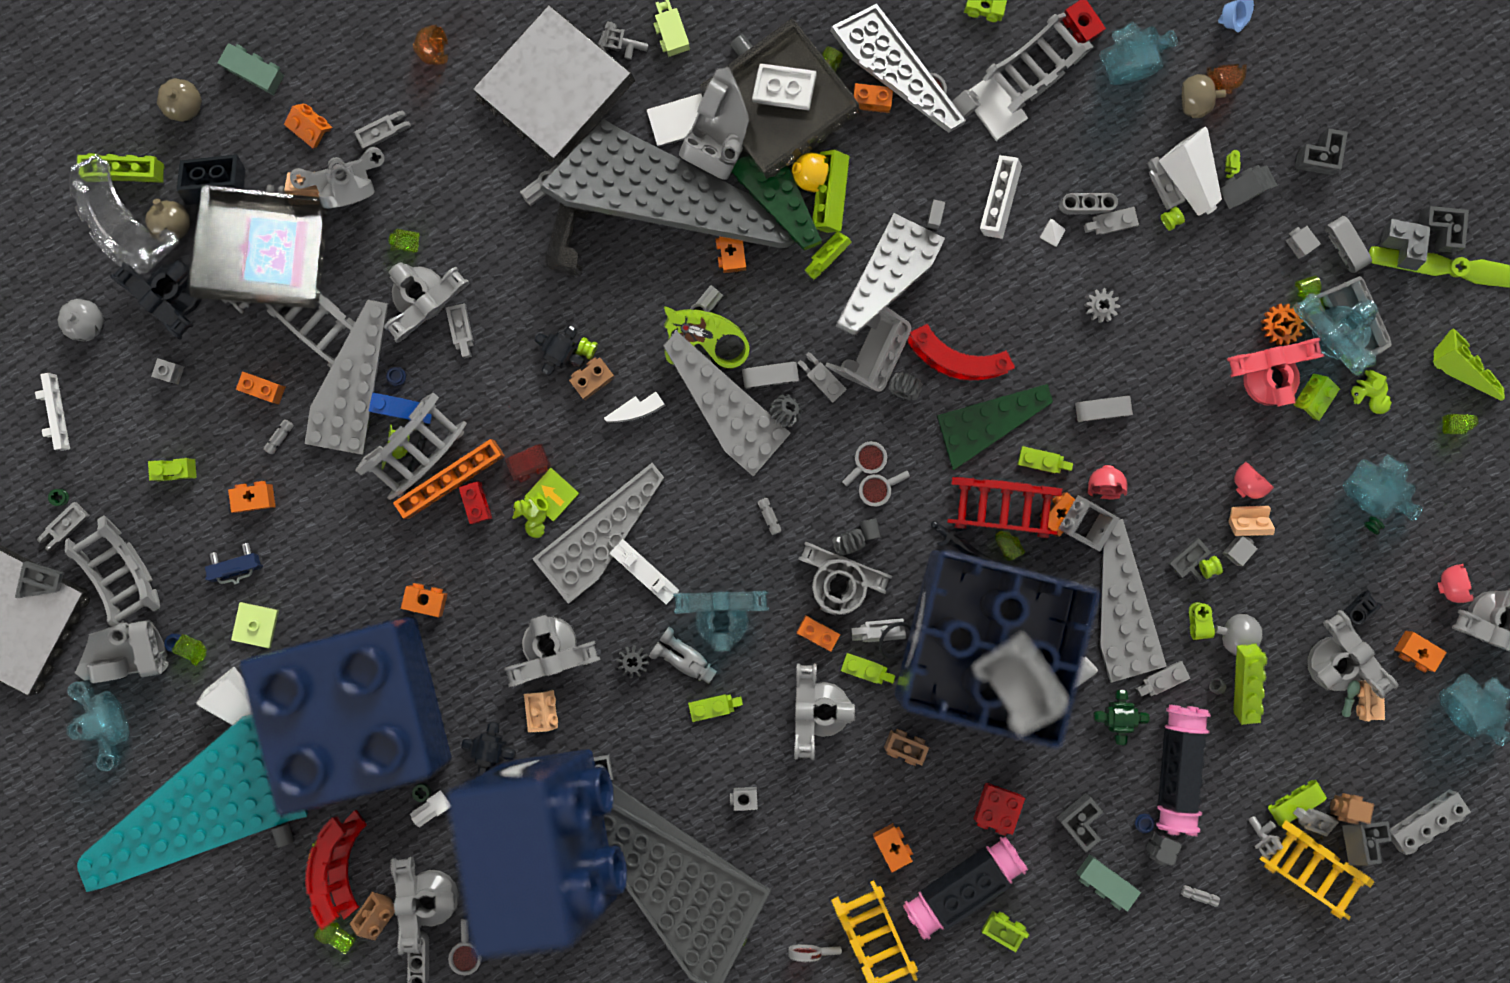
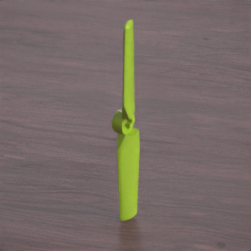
M1372 246L1369 250L1372 264L1433 276L1450 274L1452 277H1462L1474 284L1510 288V265L1482 259L1469 261L1464 257L1450 260L1435 253H1427L1426 262L1417 271L1397 267L1399 250ZM1459 264V266L1462 267V270L1459 271V269L1455 266Z

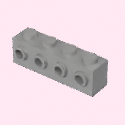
M1449 789L1390 828L1392 842L1399 852L1405 855L1413 854L1418 850V847L1431 842L1439 833L1448 831L1454 823L1463 821L1471 811L1459 793Z

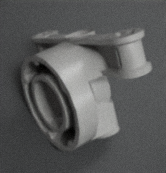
M369 147L359 160L344 163L338 157L330 159L328 161V169L310 172L296 168L291 171L290 180L292 185L298 189L316 185L319 191L318 197L324 208L349 205L374 194L375 190L372 181L367 177L366 170L381 166L384 162V155L379 148ZM372 153L379 155L376 161L371 158ZM300 174L303 177L302 182L295 180L297 179L296 175Z
M402 262L390 269V279L394 283L392 299L401 314L390 319L384 325V329L389 330L395 337L394 341L396 343L405 339L424 321L437 316L449 300L467 287L469 281L461 276L457 267L450 269L443 278L431 269L421 266L411 267ZM414 283H420L422 291L425 293L417 300L410 298L408 294L409 288Z
M808 542L804 543V551L798 560L820 567L814 575L812 584L814 597L819 603L820 610L835 616L836 614L852 612L861 605L866 597L867 586L886 594L887 591L885 589L889 579H892L891 575L874 570ZM837 573L849 577L848 581H846V590L841 594V599L829 594V591H831L830 582L836 577Z
M1510 589L1509 591L1493 590L1483 592L1474 598L1468 608V612L1464 610L1458 611L1459 616L1452 629L1510 652ZM1503 612H1506V623L1500 628L1498 626L1501 624L1500 617Z
M1337 611V615L1323 622L1333 637H1327L1318 641L1310 650L1307 659L1308 671L1312 679L1325 690L1345 691L1352 680L1359 681L1362 678L1367 681L1373 692L1381 699L1390 690L1399 687L1396 680L1375 659L1373 649L1366 642L1362 641L1355 632L1351 620L1343 611ZM1346 657V670L1339 674L1333 667L1337 666L1340 659Z
M547 615L530 619L529 627L526 629L522 640L523 653L528 661L503 668L507 672L509 679L508 686H516L532 679L549 676L572 667L600 660L594 647L595 641L577 646L576 634L572 627L563 619L553 616L547 617ZM550 632V638L555 644L554 651L556 654L546 656L539 647V641L541 639L540 635Z
M797 663L794 759L801 757L814 760V735L822 737L832 736L843 730L847 723L854 722L855 705L851 703L845 692L837 685L828 682L815 683L816 664L806 666ZM825 703L832 707L836 705L834 717L831 716L829 719L823 720L813 716L814 705L819 706Z
M413 857L403 860L393 858L391 860V873L396 889L394 910L395 915L398 916L399 924L398 953L399 955H404L406 952H416L417 954L421 952L422 948L420 927L436 926L450 918L457 908L459 893L456 883L449 875L437 870H427L415 876ZM421 896H429L431 898L436 896V907L434 909L424 908L419 898Z

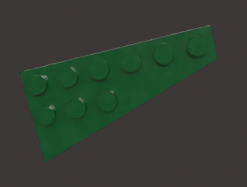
M750 155L736 161L731 173L737 178V181L745 186L752 197L776 219V222L789 233V236L803 250L822 244L819 233L787 164L766 178Z
M1048 384L937 415L952 470H955L1050 405L1053 400Z

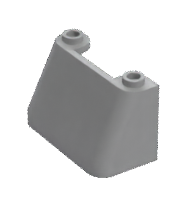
M1024 633L1011 638L973 665L977 678L984 681L990 680L1011 711L1009 724L1014 731H1017L1019 736L1061 715L1068 703L1064 690Z

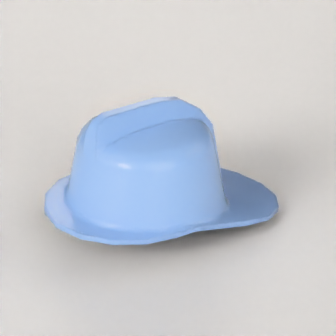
M1235 0L1227 3L1218 22L1224 24L1225 28L1235 29L1236 32H1240L1250 21L1254 9V1Z

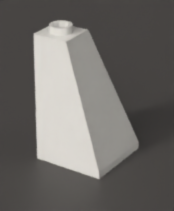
M1205 126L1178 143L1159 160L1198 216L1205 212L1210 214L1217 209L1216 204L1222 200L1209 133Z
M235 667L231 668L206 688L197 701L200 707L232 725L241 717L252 715L243 678Z

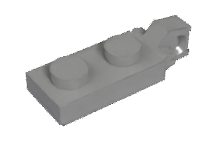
M1157 156L1147 162L1150 169L1149 174L1166 210H1169L1174 206L1182 204L1186 199L1160 164V159Z
M1135 207L1097 215L1092 218L1093 222L1086 223L1083 226L1085 233L1096 231V235H1103L1136 227L1139 223Z
M466 304L446 307L453 344L457 350H461L464 359L472 357L470 347L474 346V340Z
M901 618L865 622L859 628H851L852 641L877 642L888 626L896 622H904V620ZM905 626L892 628L885 635L883 641L906 639Z
M1178 661L1147 676L1143 680L1144 685L1135 689L1140 696L1148 693L1150 696H1153L1191 678L1183 662Z
M1297 807L1293 812L1299 818L1298 822L1305 829L1326 837L1339 823L1335 817L1310 808L1305 811Z

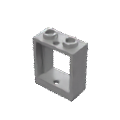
M1078 495L1058 529L1101 551L1120 518ZM1090 507L1100 514L1085 538L1075 531Z

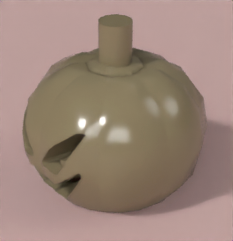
M1197 74L1187 78L1182 83L1183 113L1187 116H1192V118L1206 116L1213 111L1216 98L1226 97V89L1215 90L1213 80L1207 75Z
M173 78L160 86L157 105L165 117L185 122L198 115L202 99L193 83Z
M153 200L154 205L145 217L149 233L155 239L167 242L176 241L185 236L191 224L186 208L174 201Z

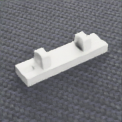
M51 373L41 374L43 390L36 391L35 395L36 399L45 400L50 428L42 429L43 437H52L54 450H69L70 445L57 375Z
M623 538L609 552L666 605L679 592L677 587ZM659 579L658 583L652 586Z

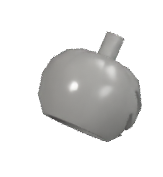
M74 299L62 305L57 322L63 334L68 338L77 341H90L102 331L104 318L98 306L93 302Z
M1237 614L1232 616L1224 627H1215V633L1223 635V646L1234 656H1236L1237 646L1257 644L1258 647L1260 646L1262 627L1255 618L1248 614Z

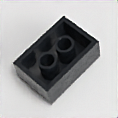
M237 154L180 160L176 191L185 205L243 199L246 169Z

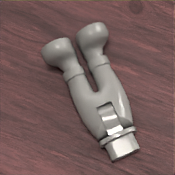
M668 627L660 641L671 646L672 649L679 652L684 658L668 650L660 642H657L649 657L652 659H656L659 656L664 657L665 661L671 663L682 673L698 678L699 681L702 679L709 684L717 671L710 667L711 664L699 652L684 644L681 640H676L673 635L674 630Z

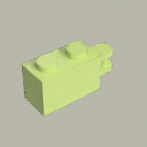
M665 0L662 3L655 2L659 14L655 15L656 22L653 24L656 33L661 34L663 39L660 41L662 51H667L668 57L690 50L677 8L672 9L669 0Z

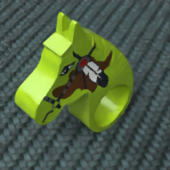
M664 307L665 313L668 316L664 323L669 334L668 339L677 331L693 346L701 344L714 361L725 368L738 367L747 359L749 355L747 338L739 327L730 320L701 310L675 311L669 307ZM723 334H733L740 337L744 343L741 354L731 360L720 358L715 353L717 339L719 340L723 337ZM664 349L666 360L670 364H673L672 360L670 359L669 355Z

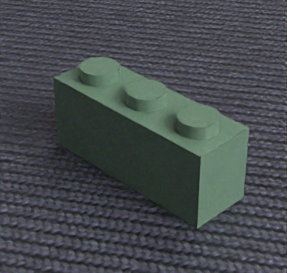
M228 43L218 64L225 70L274 95L284 77L279 71L280 67L272 62L269 64L263 62L264 59L255 53L252 55L246 53L247 50L238 44L233 46Z
M1090 854L1076 872L1080 877L1079 881L1087 887L1091 885L1096 888L1094 892L1103 899L1107 896L1112 900L1110 903L1118 910L1123 908L1128 912L1141 893L1136 887Z

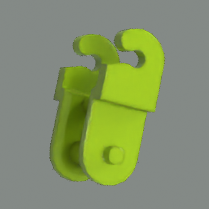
M1233 150L1226 157L1225 172L1231 173V175H1226L1227 178H1232L1234 174L1240 171L1241 162L1238 150Z

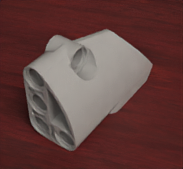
M729 67L716 70L699 105L694 124L686 135L679 151V156L682 159L724 180L729 178L742 152V145L749 123L743 98ZM729 148L733 149L735 153L730 152Z
M147 620L129 624L119 623L116 626L89 634L86 648L75 674L84 681L90 680L91 683L116 680L126 677L128 674L138 672L141 677L159 675L168 667L169 663L166 661L167 651L158 630L151 621ZM117 631H121L123 636L118 635Z

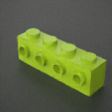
M836 150L823 151L820 154L826 157L824 163H828V172L825 183L817 188L819 191L815 195L813 222L816 229L823 232H841L849 156Z
M88 153L87 155H77V174L87 180L163 183L164 163L157 160V157L154 156L137 157L125 155V157L114 154L100 156Z
M1257 644L1239 645L1236 651L1233 710L1241 725L1261 723V715L1264 713L1262 698L1265 697L1263 682L1266 680L1264 665L1267 664V658Z

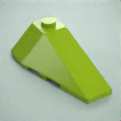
M1454 328L1451 329L1434 350V365L1438 369H1442L1447 375L1500 401L1504 400V387L1489 369L1484 371L1481 358L1478 355L1473 357L1468 349L1470 344Z

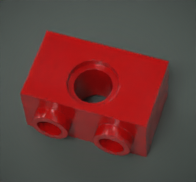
M1079 0L1064 11L1066 16L1062 19L1063 23L1067 28L1070 27L1073 37L1078 43L1091 42L1101 36L1106 29L1087 0ZM1078 21H1084L1086 26H1081Z
M474 482L459 487L470 524H477L492 519L481 482Z

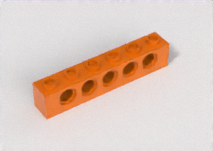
M490 439L394 501L393 504L403 519H410L505 457L496 441Z

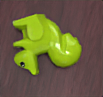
M1365 370L1367 380H1357L1356 382L1360 386H1353L1351 388L1354 404H1360L1364 397L1368 396L1370 397L1369 407L1371 411L1376 414H1384L1389 411L1392 404L1390 396H1387V377L1372 370Z
M537 492L534 498L525 497L524 500H518L514 503V515L512 518L516 519L523 515L528 520L525 524L526 533L532 538H540L545 533V526L542 523L546 519L548 503Z

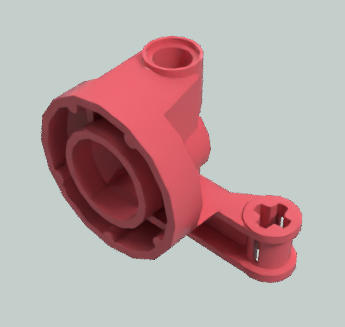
M1310 339L1292 345L1279 346L1260 352L1227 358L1232 371L1230 376L1244 375V387L1248 395L1255 402L1265 406L1277 405V407L1295 403L1294 394L1297 392L1300 384V372L1295 363L1325 357L1321 353L1319 344L1321 339ZM1272 367L1277 368L1283 376V383L1278 389H1276V383L1272 379Z

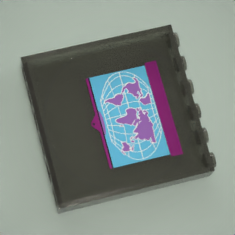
M202 185L189 280L190 296L195 298L315 308L316 301H320V290L317 289V285L322 282V273L319 272V267H323L324 256H321L320 253L321 250H325V239H322V234H326L327 223L324 222V217L328 218V208L322 207L318 197Z

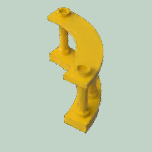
M1285 821L1282 828L1287 831L1285 834L1287 836L1281 843L1283 848L1281 850L1278 849L1270 861L1262 856L1260 860L1265 863L1263 867L1272 873H1275V871L1279 872L1332 909L1331 913L1339 919L1345 917L1349 920L1351 917L1344 910L1360 886L1363 887L1365 884L1371 888L1375 881L1352 865H1349V863L1345 862L1343 865L1339 862L1340 858L1321 844L1319 845L1302 830ZM1296 841L1298 844L1280 869L1277 867L1278 863L1292 842ZM1309 846L1314 850L1312 853L1314 856L1298 880H1296L1288 872L1304 848L1307 849ZM1326 858L1333 863L1331 866L1333 868L1315 893L1306 887L1305 883L1319 862ZM1346 871L1353 876V883L1336 907L1323 897L1339 873Z
M871 881L874 889L873 892L848 903H841L839 897L831 900L859 963H864L865 965L861 968L868 983H890L911 973L914 981L918 980L915 974L918 972L914 960L909 961L882 900L885 895L881 886L877 887L875 882ZM878 899L879 906L853 918L852 916L847 917V914L850 913L849 911ZM884 912L889 924L863 936L855 935L853 928L857 924ZM892 931L897 945L871 957L869 955L865 957L861 948L865 943ZM899 952L902 953L907 966L881 978H874L870 969L874 967L873 964Z

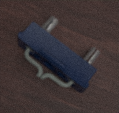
M249 543L242 544L244 556L219 563L217 553H210L212 565L205 567L207 575L205 579L211 582L218 581L220 584L233 582L235 585L239 584L240 579L251 576L253 571L262 569L263 565L260 564L259 556L251 553ZM249 572V574L238 577L236 581L234 579L221 581L227 578H231Z

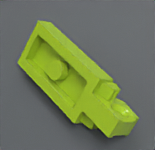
M836 232L811 257L813 260L805 269L808 276L816 279L849 246L851 240L842 233Z
M1021 446L1017 463L1019 466L1050 473H1061V469L1072 471L1073 463L1063 461L1064 456Z
M846 653L840 670L876 684H882L883 680L893 683L895 675L887 673V667H884L882 664L850 653Z
M724 694L689 702L692 722L734 712V707L743 705L742 697L731 698V694Z

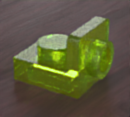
M402 229L394 230L389 235L391 250L395 251L398 249L414 253L418 252L420 233Z
M182 634L172 648V652L190 660L192 665L197 666L200 661L204 660L207 649L202 642Z

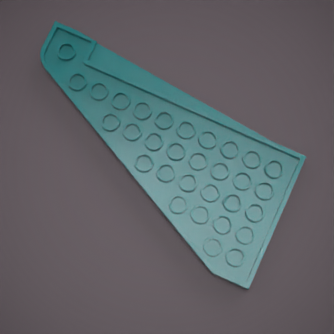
M252 715L244 716L88 848L79 858L77 869L86 892L105 888L285 822L307 817L308 811L304 810L285 816L277 814Z

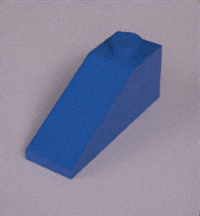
M372 392L369 412L411 420L409 416L420 402ZM427 414L422 421L430 424L432 415Z

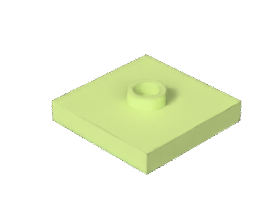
M240 602L231 640L271 648L279 610Z

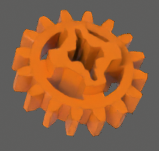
M1278 304L1276 308L1274 306L1269 308L1270 312L1264 313L1267 319L1261 320V323L1265 324V327H1262L1261 330H1266L1267 332L1264 337H1271L1270 343L1276 341L1277 346L1282 345V343L1286 346L1290 342H1296V337L1302 336V333L1299 331L1305 329L1304 326H1301L1305 319H1300L1299 317L1302 315V312H1295L1297 307L1290 309V304L1284 306ZM1281 323H1285V324L1289 323V325H1286V326H1281V325H1280V326H1277L1278 324H1281Z

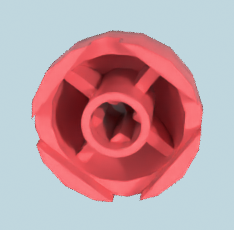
M1247 462L1242 464L1235 473L1234 482L1238 487L1236 491L1243 498L1248 496L1252 499H1260L1269 494L1274 488Z
M1105 465L1094 471L1089 477L1088 494L1092 497L1093 493L1101 494L1103 496L1100 499H1119L1121 494L1127 495V479L1118 469Z
M1464 564L1454 565L1443 571L1441 582L1437 583L1440 594L1444 593L1451 602H1472L1473 594L1470 595L1469 593L1471 584Z

